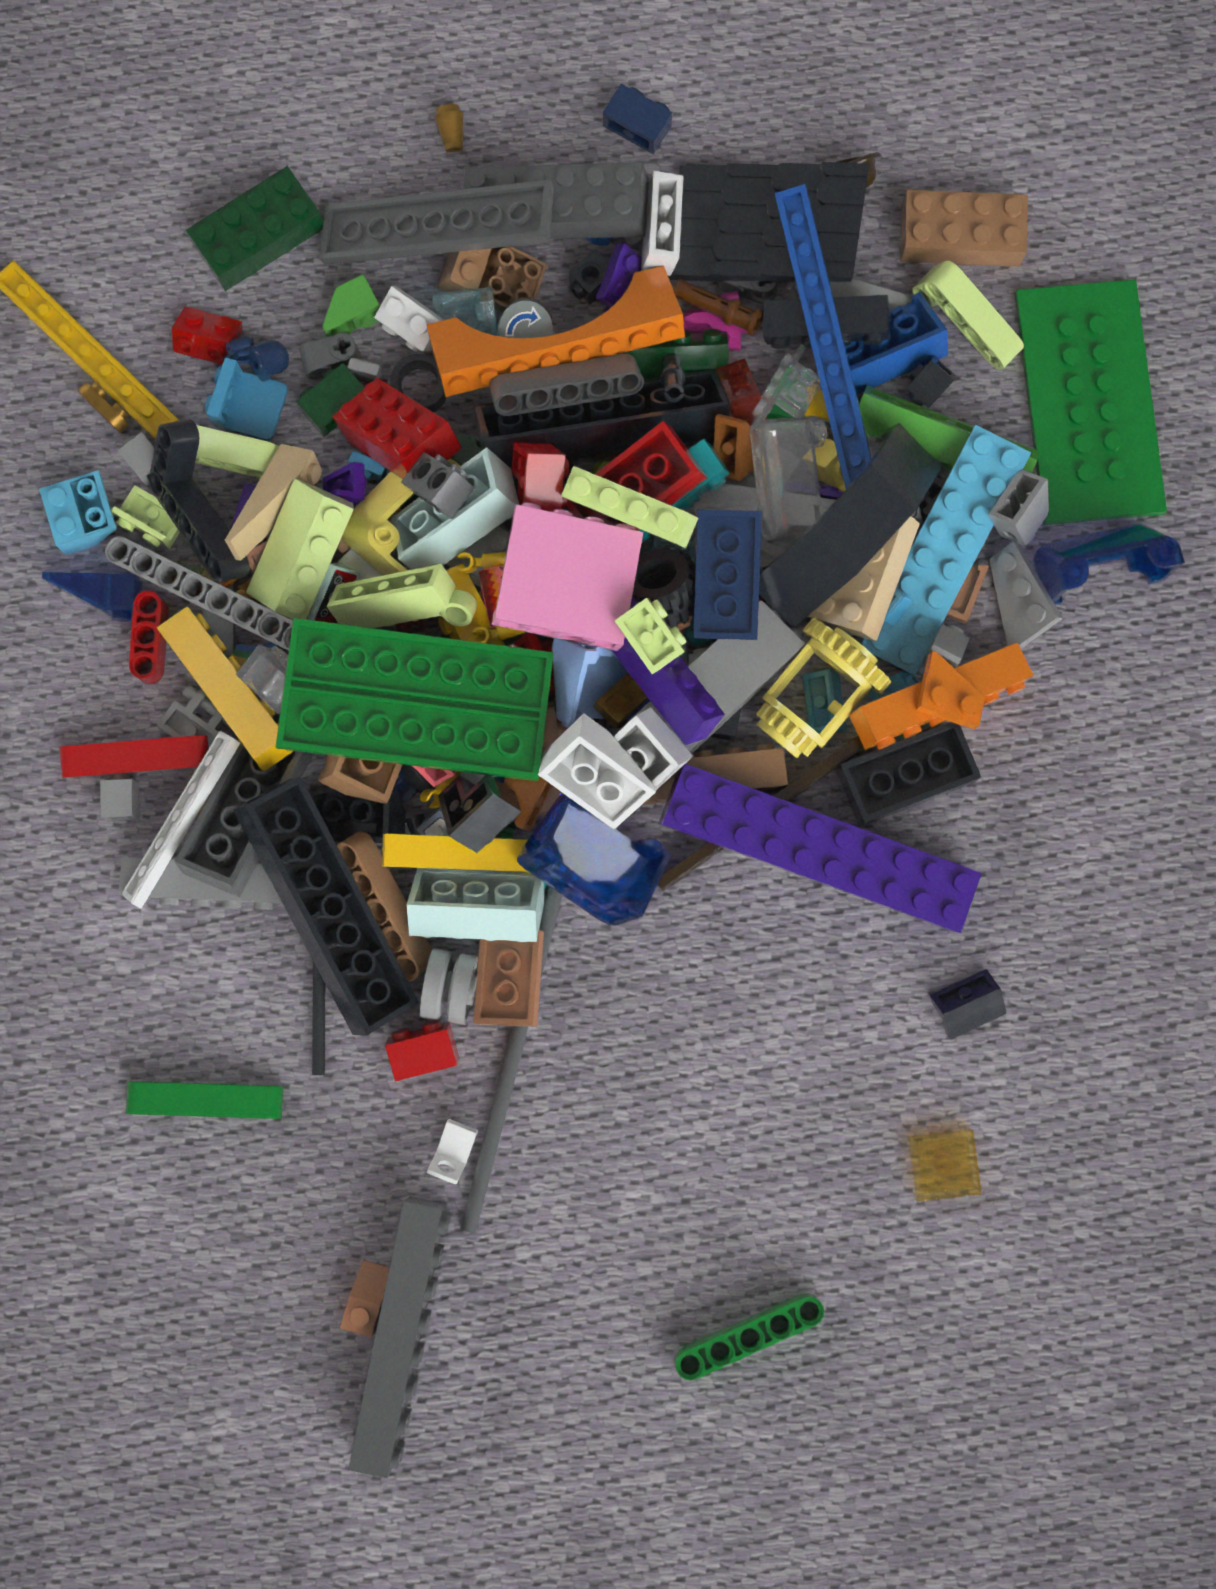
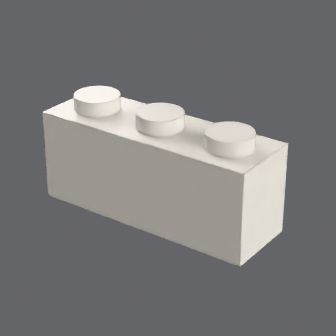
M653 171L650 178L641 271L664 266L667 275L671 276L679 260L683 193L682 175Z

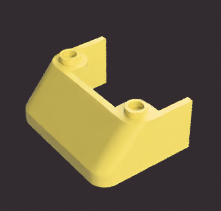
M449 459V460H448L451 464L454 463V464H456L458 467H461V466H460L458 463H456L454 460H452V459ZM390 472L365 497V500L361 501L354 508L341 537L350 548L382 576L408 571L390 555L397 548L400 536L396 527L389 520L414 493L401 483L403 479L393 472Z

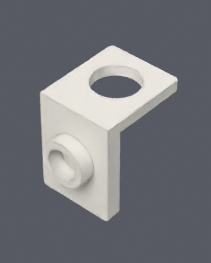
M448 1119L436 1154L428 1167L427 1173L457 1184L466 1166L478 1130ZM438 1165H448L452 1167L455 1172H444L439 1169Z

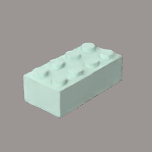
M487 447L460 467L468 474L465 480L475 489L452 519L420 498L413 501L391 518L392 525L396 527L400 536L397 546L398 558L411 570L437 564H446L458 554L463 553L466 548L480 538L488 535L491 530L505 520L512 517L516 504L519 505L511 469Z
M417 868L407 902L409 936L537 942L544 907L543 873Z

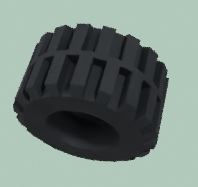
M658 547L652 548L649 552L643 551L639 554L632 596L639 603L645 598H649L651 602L658 599L668 614L664 620L671 629L675 626L678 627V623L682 622L684 624L689 621V616H694L696 578L694 561L691 560L687 553L683 554L682 550L677 548L672 551L671 547H664L658 550Z

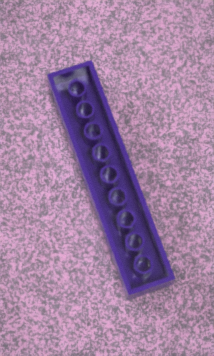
M684 764L677 771L658 823L957 933H961L982 875L978 871L688 764Z

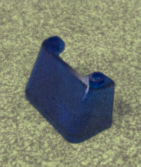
M1142 523L1047 543L1036 551L1033 558L1035 571L1055 605L1062 603V595L1067 590L1076 589L1087 581L1089 576L1088 567L1126 559L1130 573L1139 572L1147 577L1148 584H1153L1167 579L1185 561L1181 547L1174 538Z
M561 792L522 847L517 857V862L524 869L596 919L608 925L616 926L643 917L671 857V853L664 849L658 840L653 838L634 842L616 828L612 829Z

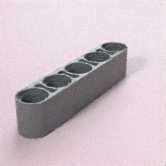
M619 354L501 374L490 381L489 391L496 411L503 416H512L633 395L641 390L644 380L636 359L629 354Z

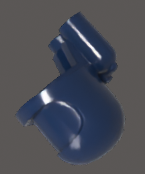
M244 336L226 343L228 354L225 355V358L236 360L239 365L249 364L254 373L263 382L269 380L270 375L284 372L289 365L287 349L279 341L268 340L254 345L253 338Z

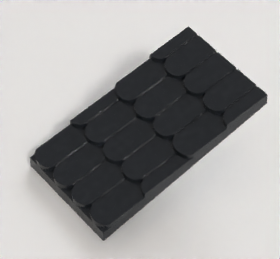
M822 162L821 164L780 163L778 165L727 163V165L687 164L680 166L678 175L683 176L679 260L671 276H668L669 280L796 282L775 193L805 184L829 282H851L854 274L870 164Z

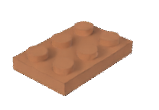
M539 930L537 942L488 941L480 939L473 1024L537 1027L544 940L543 931Z

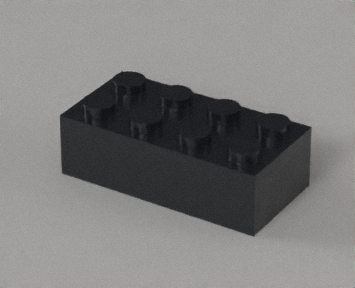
M953 722L842 763L836 769L859 827L963 788L982 778L961 726Z

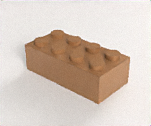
M907 190L901 210L900 262L942 263L949 260L955 264L1020 267L1027 253L1028 195Z

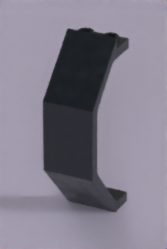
M900 423L889 427L881 435L884 441L866 468L824 514L774 561L760 568L759 595L792 628L798 625L861 571L916 511L940 471V464Z

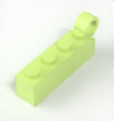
M437 564L338 584L328 602L327 608L339 624L365 628L392 626L398 623L418 621L436 616H442L452 625L466 626L472 621L477 608V601L466 591L454 590L456 587L455 583L443 565Z

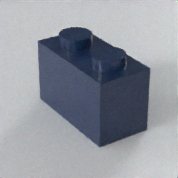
M620 84L603 111V127L653 155L672 126V112L665 104L658 101L653 102L644 97L643 93L634 87L628 88L623 84Z

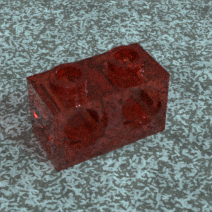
M745 358L716 368L718 377L730 402L731 416L746 421L751 428L767 422L760 391Z

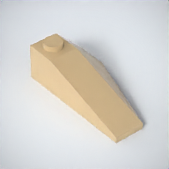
M284 444L279 446L225 539L236 560L241 561L272 531L294 477L313 486L319 481L322 468L313 450Z

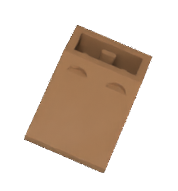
M512 246L449 252L437 289L460 300L504 312L512 302L520 298L531 297L536 299L547 264Z

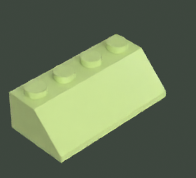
M294 477L246 593L274 612L291 619L306 620L354 510L353 503Z

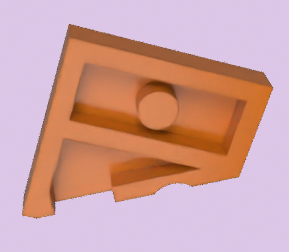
M932 651L927 657L916 710L971 729L979 727L985 696L938 652Z

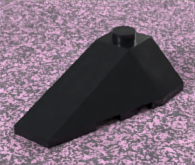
M395 785L388 803L385 804L345 795L335 789L311 797L334 841L342 842L360 831L370 835L374 843H383V834L405 835L406 811Z

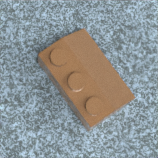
M327 755L317 781L345 795L385 804L388 803L402 764Z

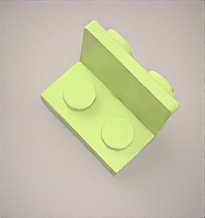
M645 598L614 621L651 674H654L684 653L685 649L682 645L687 641L676 626L670 629L664 618L668 614L658 599L651 602L649 598Z

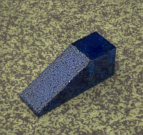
M42 572V578L51 586L111 616L114 621H131L134 600L142 592L143 581L136 574Z

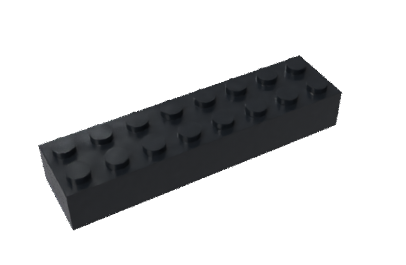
M711 369L685 373V382L683 384L684 396L677 402H671L665 398L664 386L661 383V377L644 379L641 390L633 395L524 414L500 415L496 411L493 402L474 405L477 436L481 451L487 447L512 469L513 442L550 443L564 453L565 458L571 460L616 452L622 453L662 421L674 429L683 443L707 438L714 439L715 417L718 414L730 417V402L716 370Z
M298 776L288 779L234 808L233 811L352 1035L367 1036L418 1004L419 1001L302 778Z

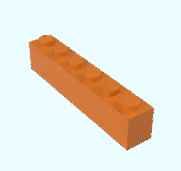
M1018 642L955 668L985 696L984 706L1000 698L999 694L1004 691L1011 695L1026 687L1024 682L1034 676ZM922 681L860 706L849 715L865 750L875 745L878 750L883 749L896 742L894 737L903 734L906 739L921 732V726L929 723L932 728L947 721L916 710Z

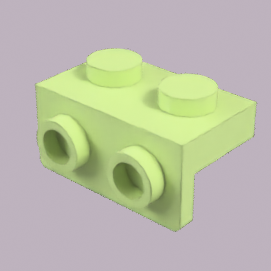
M134 485L120 509L114 506L111 510L118 518L116 523L131 533L134 529L144 534L142 539L156 548L161 544L170 549L180 534L157 498Z

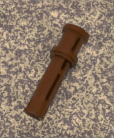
M679 279L675 285L674 293L676 298L722 318V321L727 326L735 325L746 330L747 335L753 337L758 332L763 321L762 310L758 309L755 311L743 306L738 299L729 301L683 279Z

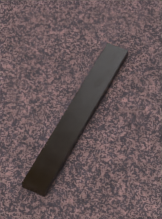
M859 736L852 739L775 794L774 797L788 802L792 801L838 768L840 764L855 756L864 748ZM708 842L656 879L654 884L660 892L666 891L724 848Z

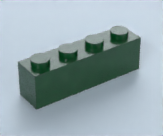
M708 329L703 333H690L684 330V338L620 353L632 355L636 359L643 380L660 377L663 370L662 359L665 355L671 353L677 354L680 357L681 368L685 373L715 369L719 379L729 378V343L726 331L721 332L717 329Z

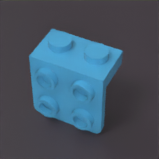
M225 358L222 367L219 366L216 370L214 378L216 386L213 395H209L206 400V415L215 427L264 441L272 440L288 394L286 384L271 379L263 382L257 375L243 372L236 360Z

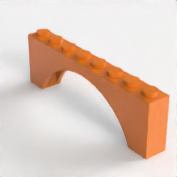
M664 266L634 273L626 292L608 311L583 326L555 335L536 338L495 336L476 330L463 323L457 317L426 324L445 397L488 387L490 381L501 374L612 356L685 337L683 313Z

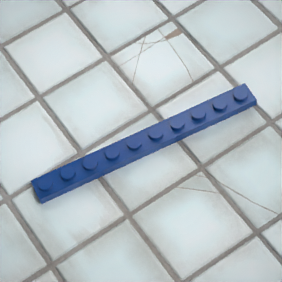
M803 184L775 193L843 480L847 489L866 468L872 456L806 185Z

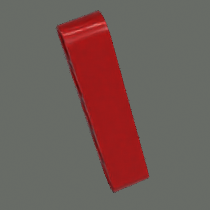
M208 735L60 746L62 778L198 767L209 749Z

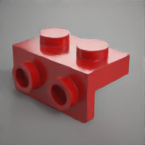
M185 306L172 326L173 351L223 365L225 355L228 354L226 343L239 338L243 330L242 321Z

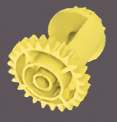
M812 618L803 629V632L810 640L761 698L765 703L756 713L760 718L756 725L795 758H798L801 753L808 757L816 746L823 748L871 689L882 695L892 682L883 671L877 668L878 666L875 664L878 660L863 645L842 629L836 627L833 631L816 618ZM814 653L857 687L844 705L834 700L828 706L827 710L835 716L820 734L776 699Z

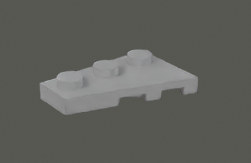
M1011 542L989 559L1007 646L1018 642L1020 648H1023L1063 618L1019 543Z

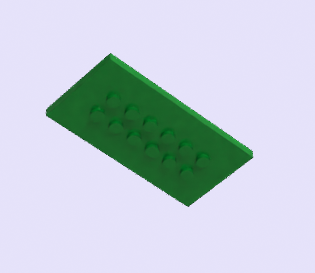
M1136 279L1016 290L1014 295L1019 335L1024 344V348L1021 351L1033 447L1039 451L1036 471L1038 476L1048 480L1049 512L1043 521V525L1156 516L1167 513Z
M293 618L276 749L482 775L488 774L490 776L538 782L553 652Z

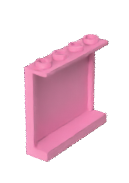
M533 503L516 504L512 513L513 521L492 625L618 651L624 644L625 635L614 620L630 610L643 532L635 531V527L628 524H617L616 526L604 524V520L597 517L581 519L572 517L573 514L565 510L549 512L541 510L539 505Z

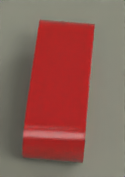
M149 590L139 593L133 603L129 670L132 675L143 683L155 684L161 680L164 674L167 642L157 627L168 620L169 609L167 603L158 594ZM151 602H157L156 610L146 614L147 605ZM149 632H155L154 640L149 644H144V636ZM151 661L153 664L152 670L142 675L141 668L143 664Z

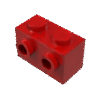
M433 1020L423 1024L422 1029L410 1031V1028H402L391 1033V1037H388L385 1044L395 1082L457 1066L459 1061L457 1046L449 1022L441 1023L440 1020Z

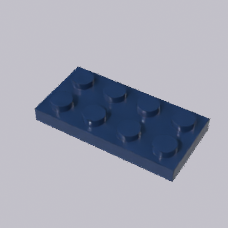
M698 510L694 638L757 640L762 511Z

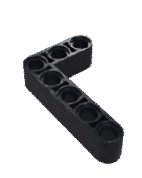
M192 419L161 424L157 431L149 475L153 494L214 582L222 583L248 576L250 566L247 556L241 561L235 559L225 541L230 531L192 478L200 439L195 422Z

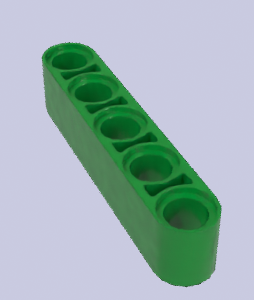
M128 1081L125 1114L282 1119L284 1086Z
M803 1293L682 1347L675 1355L676 1371L684 1380L692 1381L818 1325L824 1318V1307L813 1294ZM808 1301L814 1302L816 1304L815 1314L809 1318L802 1317L800 1315L802 1304ZM776 1315H783L787 1318V1325L780 1331L770 1328V1321ZM752 1328L758 1333L756 1341L752 1344H744L740 1340L741 1333L745 1329ZM724 1342L727 1344L728 1351L723 1357L713 1356L710 1350L714 1343ZM693 1355L699 1360L694 1370L687 1371L681 1367V1360L685 1356Z

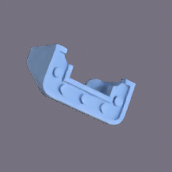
M554 638L552 652L557 719L562 721L561 725L569 728L582 714H586L590 718L605 719L593 708V705L624 677L628 671L611 649ZM649 698L626 719L630 720L650 702Z

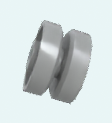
M433 948L423 983L420 1004L421 1018L438 1020L443 1013L445 1002H447L446 1016L449 1023L466 1025L476 992L478 956L461 953L455 962L453 972H451L452 956L450 951Z

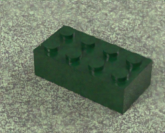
M287 165L186 229V232L226 292L322 231L324 222L319 210Z

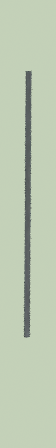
M649 534L650 537L641 544L640 553L651 551L655 538L653 535ZM599 718L598 724L606 728L607 720ZM584 811L567 814L561 841H577ZM552 873L539 927V930L544 932L541 977L568 873ZM512 1026L460 1227L463 1231L476 1233L528 1027Z

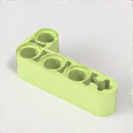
M947 260L934 266L912 288L913 294L915 295L920 291L931 307L938 305L984 359L995 369L1003 370L1024 348L1020 337L955 263Z
M196 425L200 437L195 461L198 464L256 477L260 480L279 448L278 445L271 442Z

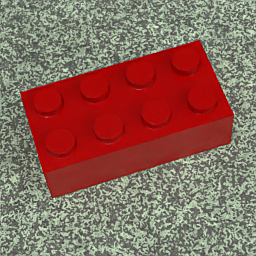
M379 378L367 384L358 395L345 403L332 416L349 444L402 479L423 452L433 458L439 454L448 461L462 448L448 421Z
M664 421L595 473L597 476L668 505L674 504L708 478L674 429ZM568 499L566 501V505L576 518L597 517L604 520V524L612 526L626 524Z

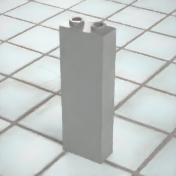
M762 600L759 601L757 640L718 639L688 666L725 713L706 739L684 745L691 754L782 671L805 646L801 634L795 628L788 627L781 620V616ZM651 701L647 703L637 713L639 714L651 707L656 712V714L662 719V721L668 726V728L675 734V736L680 740V738L673 731V729L666 722V720L659 713V711L656 709V707L653 705Z

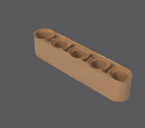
M356 832L340 842L337 847L407 981H413L426 971L432 948L425 937L409 936L407 902L388 867H382V856L373 839L365 832Z

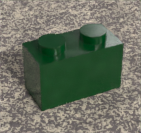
M342 363L337 368L329 369L324 374L323 380L316 386L306 388L300 394L296 403L304 416L325 437L338 426L332 416L345 403L358 395L364 389V386Z

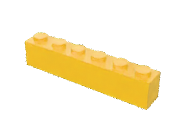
M187 606L158 626L157 629L261 770L265 772L293 752L292 750L276 749L279 723L276 724L272 719L276 713L266 699L259 702L255 695L259 693V690L249 677L244 680L241 678L239 673L243 669L232 655L226 658L222 653L227 648L217 634L210 637L207 633L211 627L201 613L195 616Z

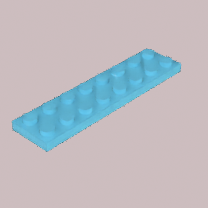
M977 425L974 426L910 549L896 588L913 602L912 605L894 626L884 620L877 642L864 638L861 643L874 656L903 671L916 675L927 650L994 525L989 517L990 511L1017 472L1024 468L1031 452Z

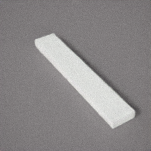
M222 731L217 734L122 892V895L133 905L142 908L241 742Z

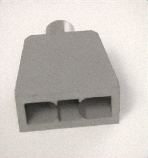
M1023 469L1017 472L989 513V517L999 535L1021 545H1027L1035 538L1036 531L1049 512L1048 480Z

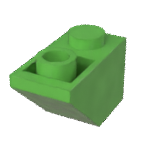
M364 274L336 287L322 326L326 337L338 333L351 335L352 331L360 327L368 328L378 322L374 317L380 305Z

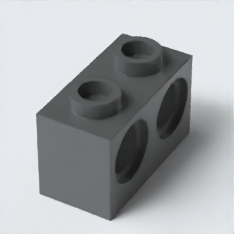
M425 452L421 454L401 481L403 485L420 499L451 519L475 489L465 480L468 474L456 464H451L439 454L433 458Z

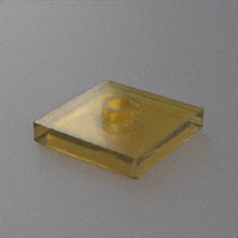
M973 1129L908 1136L916 1201L982 1194Z

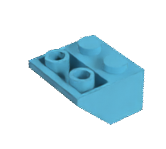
M99 470L39 489L55 545L65 555L97 546L117 529Z

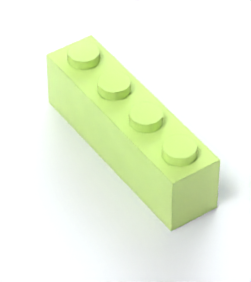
M575 466L571 470L561 495L570 501L684 548L687 547L698 520L696 516Z

